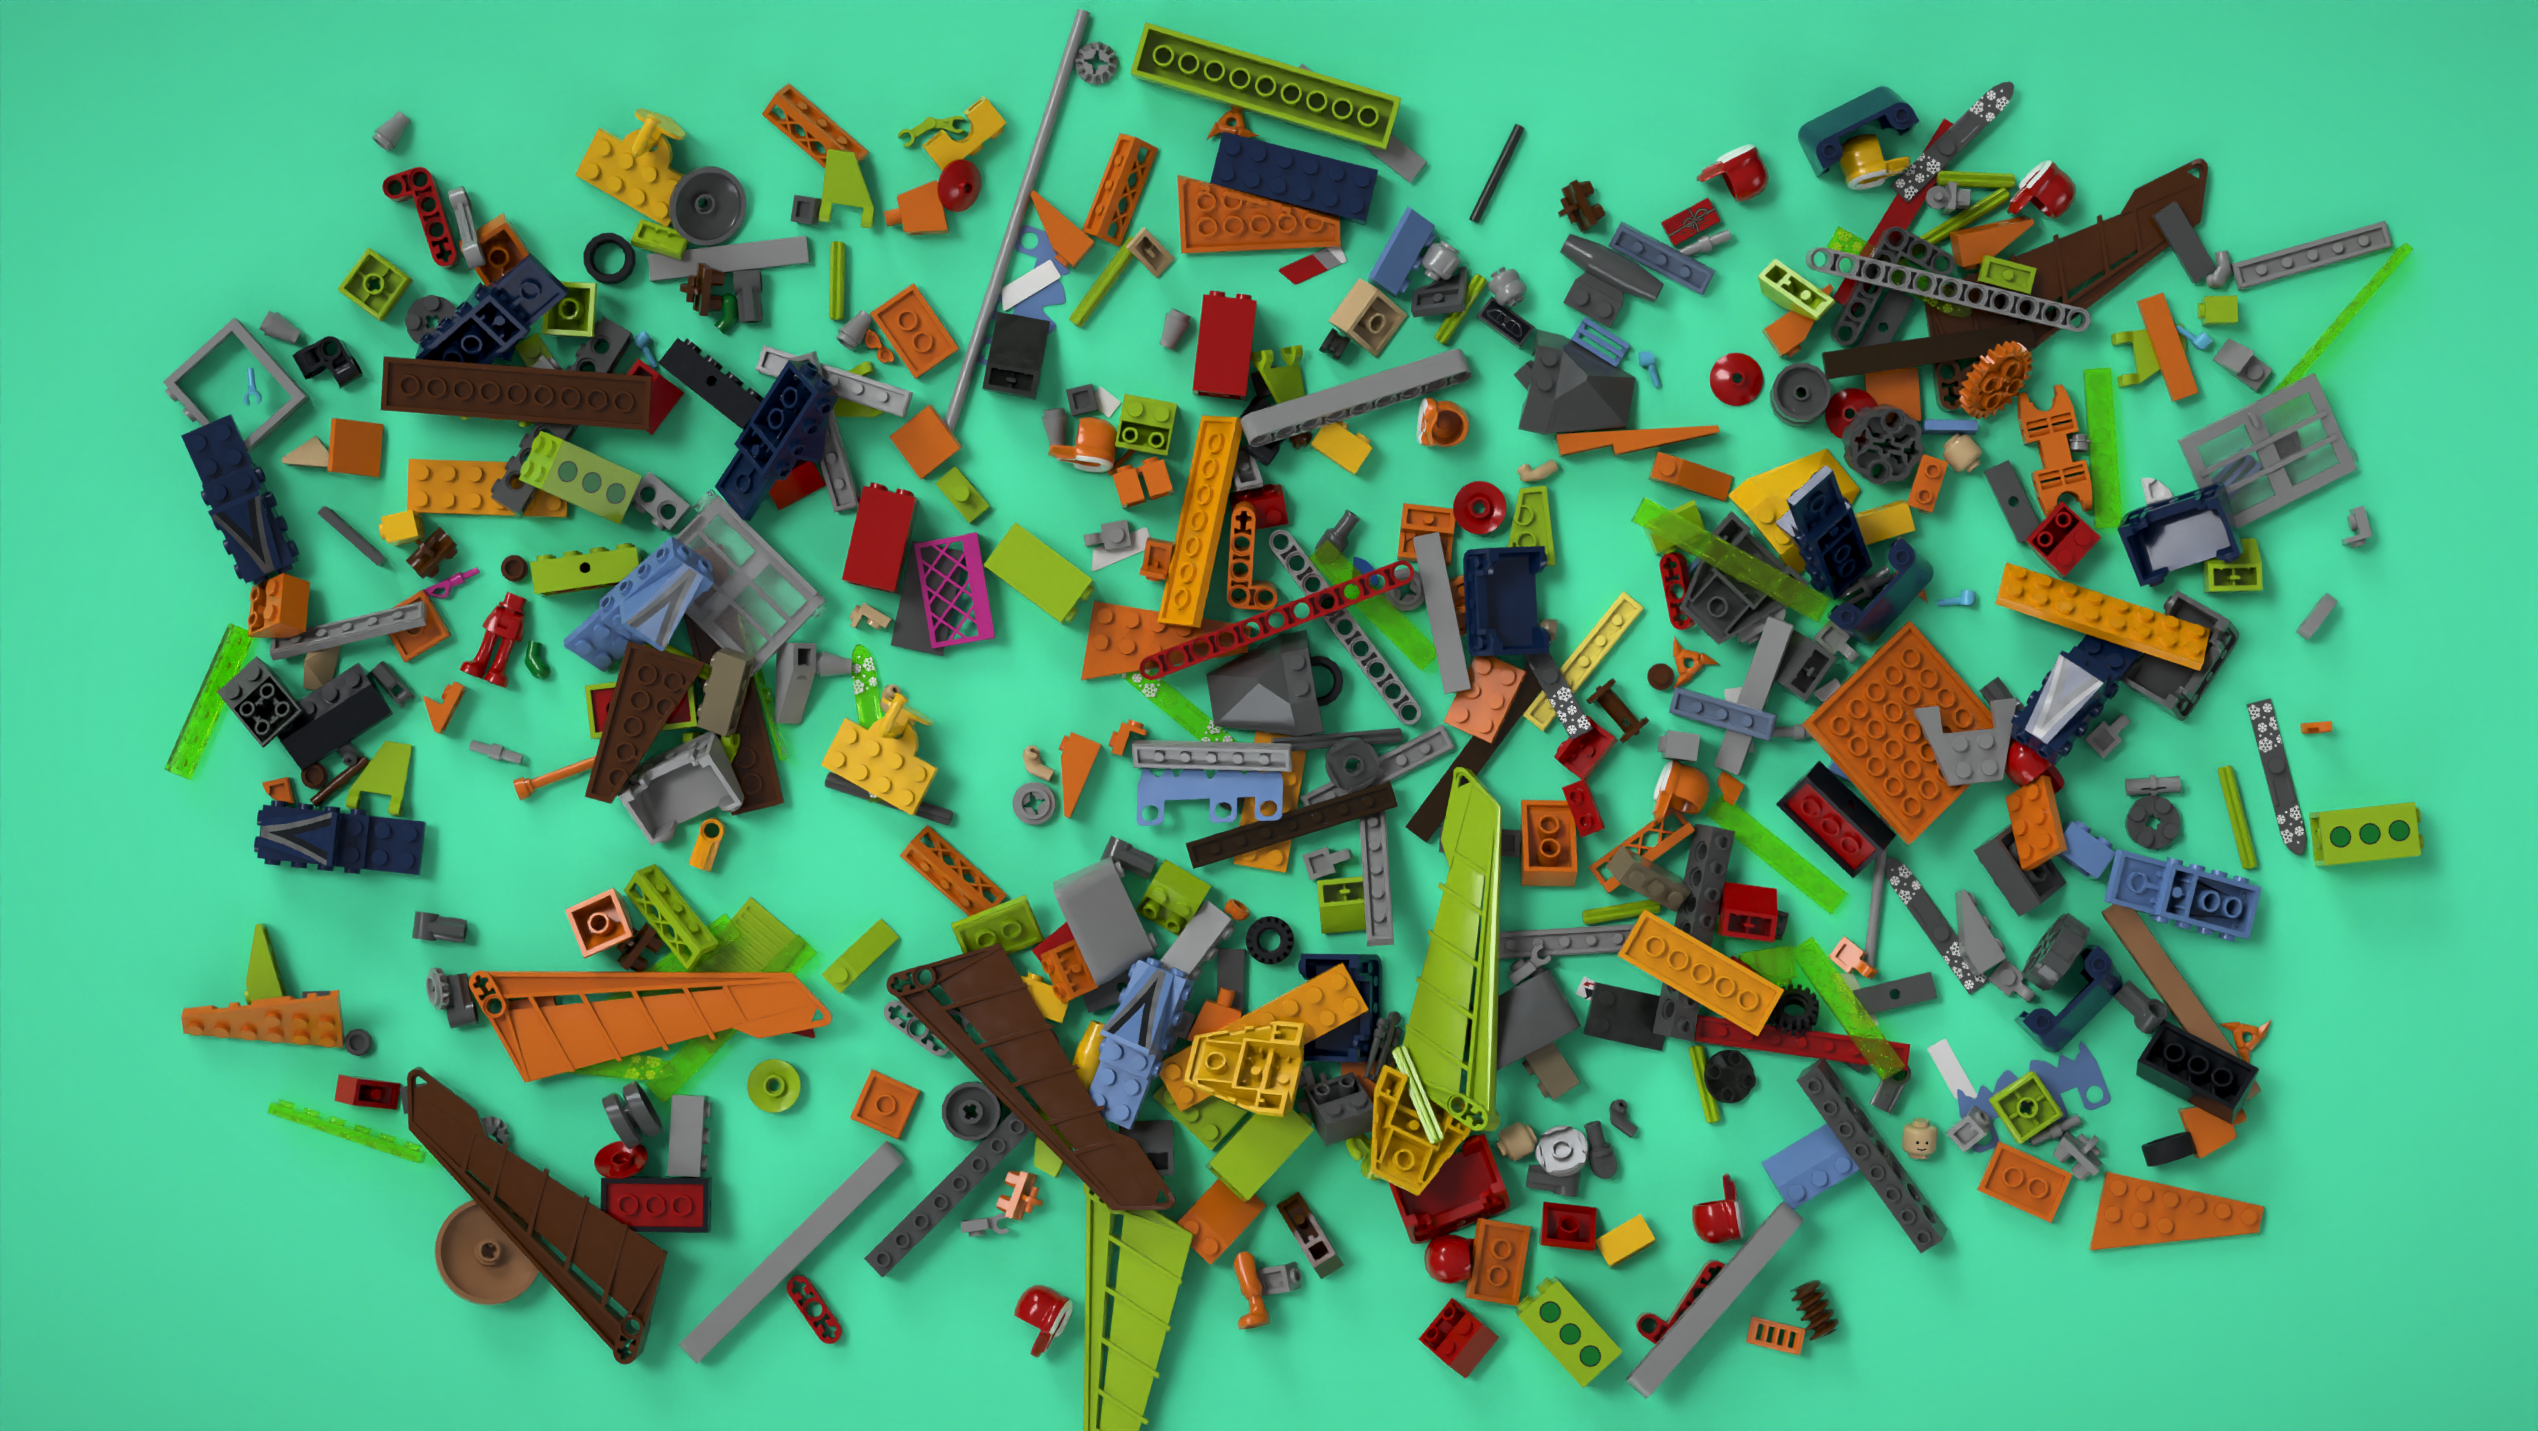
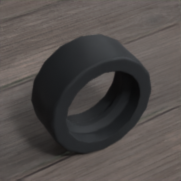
M602 233L593 237L586 245L583 253L587 272L595 280L606 285L625 281L632 274L635 266V253L631 244L622 236L614 233ZM606 243L618 245L625 254L623 267L614 274L600 272L594 263L596 250Z
M1310 657L1312 667L1323 666L1333 675L1334 683L1331 691L1325 696L1317 697L1319 706H1326L1336 700L1342 690V672L1337 664L1327 657Z
M2188 1131L2169 1135L2141 1146L2146 1164L2149 1167L2169 1163L2196 1152L2191 1133Z

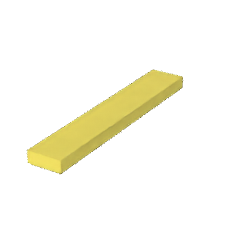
M1624 591L1559 669L1573 694L1644 609ZM1542 690L1523 713V716L1543 732L1556 717V713Z

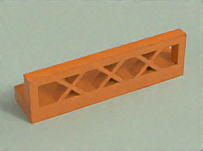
M789 83L774 95L762 113L765 118L824 168L826 167L828 149L855 152L858 163L863 161L869 153L868 150ZM776 105L784 111L785 119L779 118L772 112ZM794 124H799L804 128L805 136H800L795 131ZM814 141H819L824 145L826 153H820L816 149Z
M1119 133L1082 232L1088 236L1100 238L1114 246H1121L1157 153V147L1137 137ZM1140 147L1148 151L1144 161L1139 163L1137 155ZM1135 172V185L1129 188L1128 178L1130 174ZM1125 197L1127 202L1124 211L1119 212V201ZM1116 222L1117 231L1114 238L1107 235L1110 225Z
M1669 808L1663 820L1658 821V823L1661 822L1660 829H1654V820L1588 867L1606 893L1611 892L1621 883L1614 876L1605 881L1596 868L1604 862H1609L1621 845L1637 848V854L1639 855L1641 849H1647L1648 851L1641 856L1654 861L1695 831L1681 812ZM1674 813L1682 826L1674 832L1663 830L1665 818ZM1647 831L1659 832L1658 842L1653 847L1641 846L1643 834ZM1662 833L1670 834L1666 838L1661 840ZM1639 838L1638 845L1630 844Z
M928 825L921 830L900 855L902 859L967 916L995 907L1007 896L1006 893ZM926 835L934 842L935 848H928L920 840ZM942 855L951 857L954 860L955 866L947 865L943 861ZM962 873H969L974 878L975 883H968L963 879ZM983 891L991 892L997 899L991 903L983 896Z

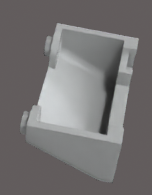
M707 732L638 764L618 794V797L651 846L659 842L665 843L671 840L675 835L674 832L677 825L717 806L722 811L734 812L742 806L744 794L723 745L714 732Z
M1112 856L1053 882V891L1097 986L1129 970L1133 963H1137L1138 960H1146L1148 957L1155 955V948L1159 947L1153 933L1147 934L1146 930H1144L1123 885L1121 877L1126 875L1119 861L1115 863Z

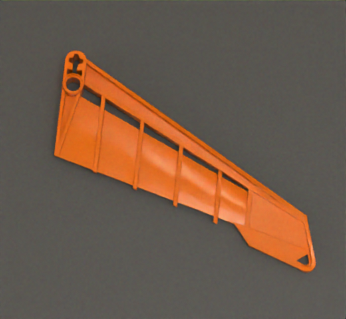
M476 971L469 979V987L482 1011L488 1017L525 1083L568 1071L575 1072V1069L616 1059L617 1062L623 1061L621 1057L658 1047H663L664 1051L670 1050L668 1047L670 1044L707 1034L711 1040L717 1039L714 1034L715 1032L730 1028L756 1038H765L827 1026L831 1024L833 1018L831 1011L792 972ZM480 977L488 978V982L485 984L486 988L478 986L481 982ZM698 987H723V989L691 992L689 989ZM682 988L685 993L641 997L638 991ZM495 990V994H490L484 998V995L489 994L488 991ZM631 991L634 998L591 1002L587 994ZM579 994L584 1003L541 1007L536 997ZM528 997L533 1008L510 1010L508 998ZM495 998L499 999L502 1003V1009L497 1014L492 1012L490 1004ZM818 1009L824 1017L822 1020L812 1021Z

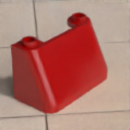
M1485 1134L1467 1137L1464 1140L1465 1143L1461 1146L1462 1152L1456 1153L1447 1159L1439 1169V1172L1418 1196L1388 1182L1412 1244L1430 1241L1438 1236L1477 1223L1478 1218L1487 1219L1501 1214L1510 1208L1511 1203Z

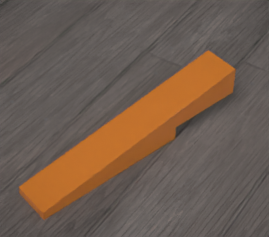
M1718 425L1567 433L1556 434L1555 439L1559 457L1608 446L1612 447L1613 456L1715 435L1720 431Z

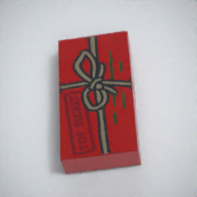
M1706 198L1661 222V225L1674 247L1719 223L1720 219L1709 198Z

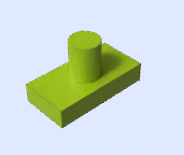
M956 466L935 483L970 524L990 508L988 503Z

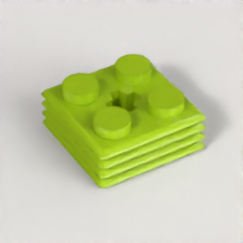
M367 248L340 284L338 291L382 322L413 280L374 250ZM380 278V289L371 291L372 285L370 281H377Z
M2029 1071L1989 1099L1990 1104L2012 1137L2019 1144L2024 1143L2063 1116V1112L2034 1071ZM2022 1101L2026 1103L2031 1102L2032 1105L2029 1107L2031 1112L2029 1114L2024 1111L2020 1112Z

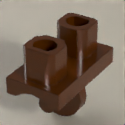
M1575 180L1561 189L1565 197L1560 200L1564 209L1559 211L1558 215L1560 218L1568 216L1570 223L1576 222L1581 232L1590 229L1597 224L1598 220L1605 216V212L1599 203L1590 207L1586 198L1594 194L1590 181L1579 183L1578 180Z
M698 263L696 276L689 275L688 283L680 284L679 290L687 293L686 302L693 303V310L699 312L700 316H708V312L721 310V296L719 294H710L711 286H723L725 273L719 269L711 268L706 263Z
M439 527L425 542L420 538L415 541L419 548L406 562L421 578L424 579L426 576L433 578L439 572L438 564L444 558L452 559L458 553L456 549L457 544Z
M646 922L639 932L632 927L635 937L619 943L616 947L620 952H623L617 961L627 971L630 968L636 972H643L649 962L640 953L645 947L657 953L664 944L654 928Z

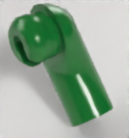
M725 293L721 296L724 315L714 325L723 334L739 319L738 300L736 296L730 293Z
M528 641L525 665L533 677L545 679L550 675L551 670L549 665L543 664L539 658L542 643Z

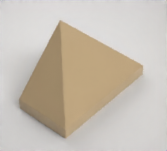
M1144 227L1126 245V248L1156 278L1175 259Z
M314 436L282 457V463L292 466L328 468L329 450L317 436Z
M341 645L307 654L304 661L303 688L317 690L334 679Z

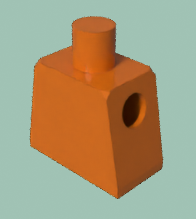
M937 180L898 195L899 208L884 211L887 227L903 224L906 235L949 233L944 208L938 197Z
M1221 987L1217 1001L1206 998L1189 1031L1187 1040L1193 1042L1195 1035L1215 1032L1241 1018L1242 1009L1232 1006L1236 991Z
M2197 1106L2178 1109L2185 1132L2191 1133L2196 1148L2194 1156L2199 1159L2237 1138L2233 1126L2247 1121L2242 1108L2232 1124Z

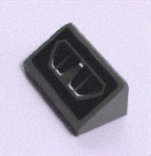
M1494 297L1489 299L1476 317L1518 349H1520L1535 328L1508 307L1499 305Z

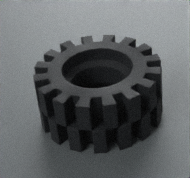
M1272 916L1256 920L1250 926L1246 935V946L1250 955L1258 962L1264 964H1276L1283 961L1291 953L1294 944L1293 932L1289 925L1282 919ZM1266 930H1274L1280 936V945L1273 951L1264 950L1259 943L1260 935Z
M1793 984L1788 985V990L1784 986L1781 987L1784 989V992L1770 1014L1771 1023L1775 1024V1028L1778 1031L1783 1028L1782 1033L1787 1035L1788 1031H1792L1791 1036H1796L1797 1031H1799L1800 1036L1804 1035L1805 1029L1810 1032L1817 1023L1819 1001L1816 1000L1815 993L1810 994L1811 989L1807 987L1803 991L1802 985L1799 984L1797 989H1793ZM1788 1005H1799L1804 1008L1805 1012L1802 1015L1793 1016L1787 1014L1784 1008Z

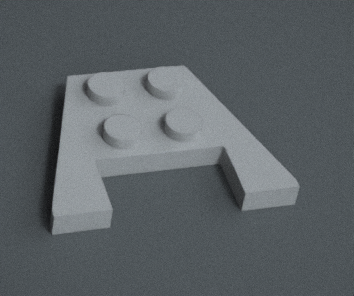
M2016 698L1993 700L1990 702L1993 729L1944 734L1939 706L1913 709V714L1918 719L1923 729L1922 733L1935 754L1933 756L1948 787L2003 780L2013 725L2011 720L2015 714L2017 703Z

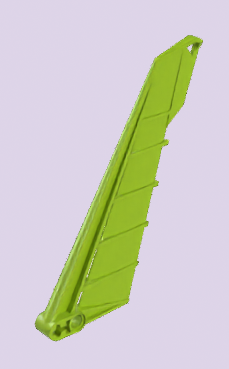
M1456 767L1453 771V782L1441 836V842L1450 869L1446 884L1444 885L1440 882L1438 884V888L1443 890V895L1433 931L1429 929L1427 931V935L1431 937L1421 977L1417 976L1416 982L1419 985L1409 1023L1405 1025L1407 1030L1403 1045L1409 1051L1429 1099L1444 1108L1451 1116L1470 1129L1491 1132L1500 1123V1116L1496 1110L1502 806L1470 769ZM1465 776L1469 783L1460 786L1461 778ZM1482 916L1481 932H1480V943H1479V954H1478V960H1477V959H1476L1477 942H1478V934H1479L1480 917ZM1476 967L1477 976L1474 1009L1472 1011L1470 1010L1474 968ZM1468 1018L1472 1019L1469 1063L1464 1060ZM1462 1069L1468 1072L1466 1093L1460 1092ZM1462 1100H1464L1465 1102V1108L1463 1111L1460 1107Z
M1084 1183L1083 1191L1086 1195L1083 1431H1139L1141 1423L1149 1424V1419L1144 1416L1154 1376L1160 1378L1161 1373L1156 1369L1166 1332H1170L1172 1328L1169 1325L1179 1285H1182L1183 1282L1181 1278L1194 1234L1159 1210H1111ZM1116 1214L1124 1215L1121 1237L1114 1233ZM1113 1243L1120 1246L1116 1288L1110 1285ZM1109 1294L1114 1296L1110 1338L1106 1336ZM1105 1345H1107L1109 1347L1107 1358L1105 1385L1103 1389L1102 1377ZM1101 1396H1103L1100 1427H1098Z

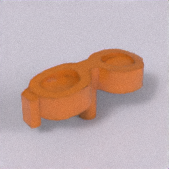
M867 330L865 336L866 346L870 349H878L877 358L880 362L892 363L895 360L893 353L888 348L882 346L878 335L874 331Z

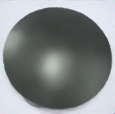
M1738 1050L1717 1052L1708 1060L1704 1070V1082L1708 1092L1716 1100L1723 1103H1735L1744 1099L1756 1084V1078L1753 1075L1750 1062Z

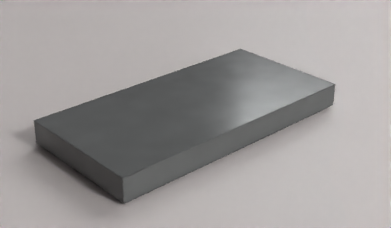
M912 541L891 646L943 656L945 647L934 649L931 647L914 543L920 542ZM932 546L920 548L922 559L930 565L933 564L940 554ZM947 548L945 553L958 561L964 551ZM942 555L934 568L947 576L956 563ZM923 564L924 573L926 574L929 567ZM959 565L950 577L957 584H959L962 570ZM933 570L926 578L927 586L935 592L944 581V578ZM947 581L939 594L949 602H952L958 588ZM928 590L930 600L934 594ZM936 596L930 605L931 612L941 618L949 605ZM953 607L950 609V611L943 619L949 625L951 622ZM932 616L933 626H935L938 620ZM940 623L935 630L936 642L947 641L949 628L943 623Z

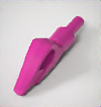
M475 567L464 573L458 572L448 579L426 588L425 591L429 596L441 599L446 598L450 595L453 586L465 583V579L480 573L478 567ZM445 588L444 594L434 593L436 589Z

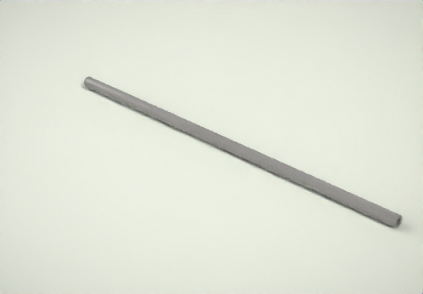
M1077 9L944 422L953 434L1030 201V193L1033 191L1090 16L1089 12Z

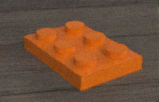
M914 283L870 313L915 379H918L960 350Z
M1475 656L1467 671L1471 689L1457 692L1443 722L1493 745L1527 673L1493 656Z
M2042 775L2005 797L2022 870L2030 871L2067 850L2049 776Z
M1998 1141L1976 1190L2051 1223L2073 1174Z
M1483 1218L1477 1219L1470 1262V1278L1467 1280L1465 1298L1514 1306L1518 1305L1531 1226Z

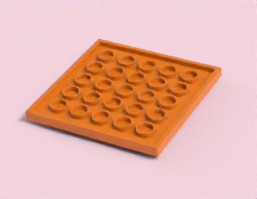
M1911 621L1906 622L1801 724L1907 845L1912 843L1971 785L1948 787L1933 756L1935 754L1922 733L1923 729L1918 719L1913 714V709L1939 706L1944 734L1994 728L1992 713ZM2011 736L2009 746L2015 741Z

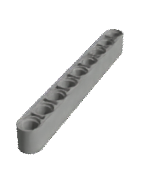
M1453 349L1245 415L1240 420L1249 445L1251 447H1258L1460 384L1468 380L1472 376V372L1461 349Z
M1277 530L1270 535L1269 547L1305 596L1316 593L1309 592L1305 587L1306 581L1310 578L1319 580L1321 586L1318 591L1330 587L1287 531ZM1279 535L1285 536L1289 541L1288 546L1283 550H1279L1273 545L1274 538ZM1293 557H1301L1305 565L1302 570L1294 571L1290 568L1289 561ZM1328 593L1322 595L1319 600L1320 605L1326 599H1331L1335 602L1334 597ZM1343 608L1322 616V619L1397 719L1405 725L1415 724L1421 716L1419 705L1348 610ZM1343 620L1349 621L1352 624V632L1348 635L1340 634L1337 630L1339 622ZM1355 643H1366L1369 650L1365 656H1357L1353 651ZM1374 663L1383 665L1385 671L1383 676L1379 678L1373 677L1369 672L1370 666ZM1390 684H1395L1400 688V696L1396 699H1390L1385 694V689ZM1408 705L1413 706L1416 710V717L1409 721L1405 720L1401 715L1402 708Z
M1784 1201L1781 1202L1633 1369L1625 1381L1645 1399L1648 1398L1797 1230L1804 1219Z

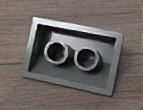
M2011 824L1974 850L1980 863L1984 865L1994 883L1999 887L2019 917L2042 904L2066 884V881L2051 859L2030 871L2021 869Z

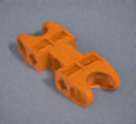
M2062 384L2053 386L2055 398L2052 399V406L2048 411L2038 410L2033 405V402H2029L2026 392L2019 393L2017 398L2018 423L2023 444L2037 442L2043 466L2042 470L2032 472L2031 478L2036 498L2045 517L2055 509L2054 506H2057V499L2062 493H2069L2075 497L2077 502L2080 501L2083 512L2092 510V484L2086 459L2073 462L2066 435L2076 433L2079 429L2073 405ZM2069 421L2068 423L2052 426L2053 424ZM2045 426V428L2028 432V430ZM2076 473H2081L2080 475H2076V476H2071V477H2067V478L2064 477V476H2068V475H2072V474H2076ZM2057 478V480H2054V481H2050V482H2046V483H2041L2042 481H2046V480H2051V479Z

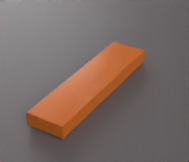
M2162 292L2137 301V306L2171 401L2174 402L2199 393L2164 293Z

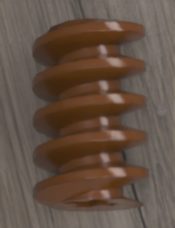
M1812 1280L1790 1290V1292L1796 1291L1797 1293L1791 1299L1792 1302L1801 1301L1796 1311L1806 1312L1800 1318L1801 1321H1810L1805 1330H1814L1815 1332L1809 1338L1810 1341L1817 1340L1837 1330L1834 1328L1839 1323L1838 1319H1829L1834 1314V1310L1825 1309L1830 1304L1828 1299H1821L1825 1295V1291L1823 1289L1816 1290L1821 1284L1820 1280Z

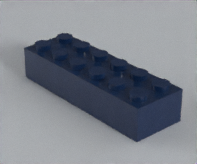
M1223 132L1210 183L1365 225L1378 170Z

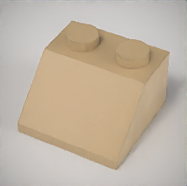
M1359 278L1328 321L1341 333L1377 358L1407 317V314L1378 288Z

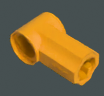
M712 817L701 824L699 835L688 863L689 865L711 872L720 843L726 833L725 823L721 819ZM709 823L718 825L720 832L717 837H711L707 834L706 826Z

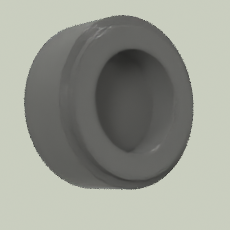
M354 1029L345 1037V1048L352 1055H364L372 1047V1037L366 1030Z

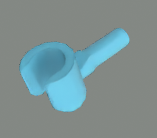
M2176 326L2177 332L2188 338L2198 350L2206 349L2212 343L2211 338L2204 332H2201L2196 337L2181 326Z
M642 331L635 337V343L645 354L653 369L658 365L647 347L653 340L645 331Z
M1649 351L1639 352V365L1648 366L1654 387L1660 386L1655 370L1654 355Z
M248 368L249 392L245 394L244 402L249 406L250 394L256 395L257 404H260L262 401V395L256 390L254 368Z
M1961 590L1960 598L1937 600L1938 607L1954 604L1971 606L1975 601V592Z

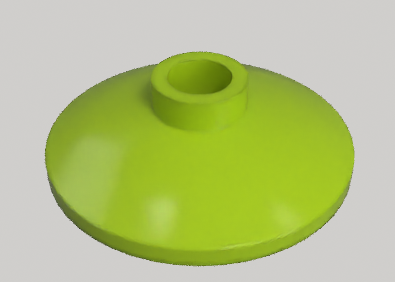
M769 1059L759 1063L751 1071L747 1081V1091L751 1101L759 1109L771 1113L781 1112L790 1108L798 1099L801 1090V1082L797 1071L789 1063L779 1059ZM773 1080L778 1081L780 1084L777 1091L770 1088V1083Z

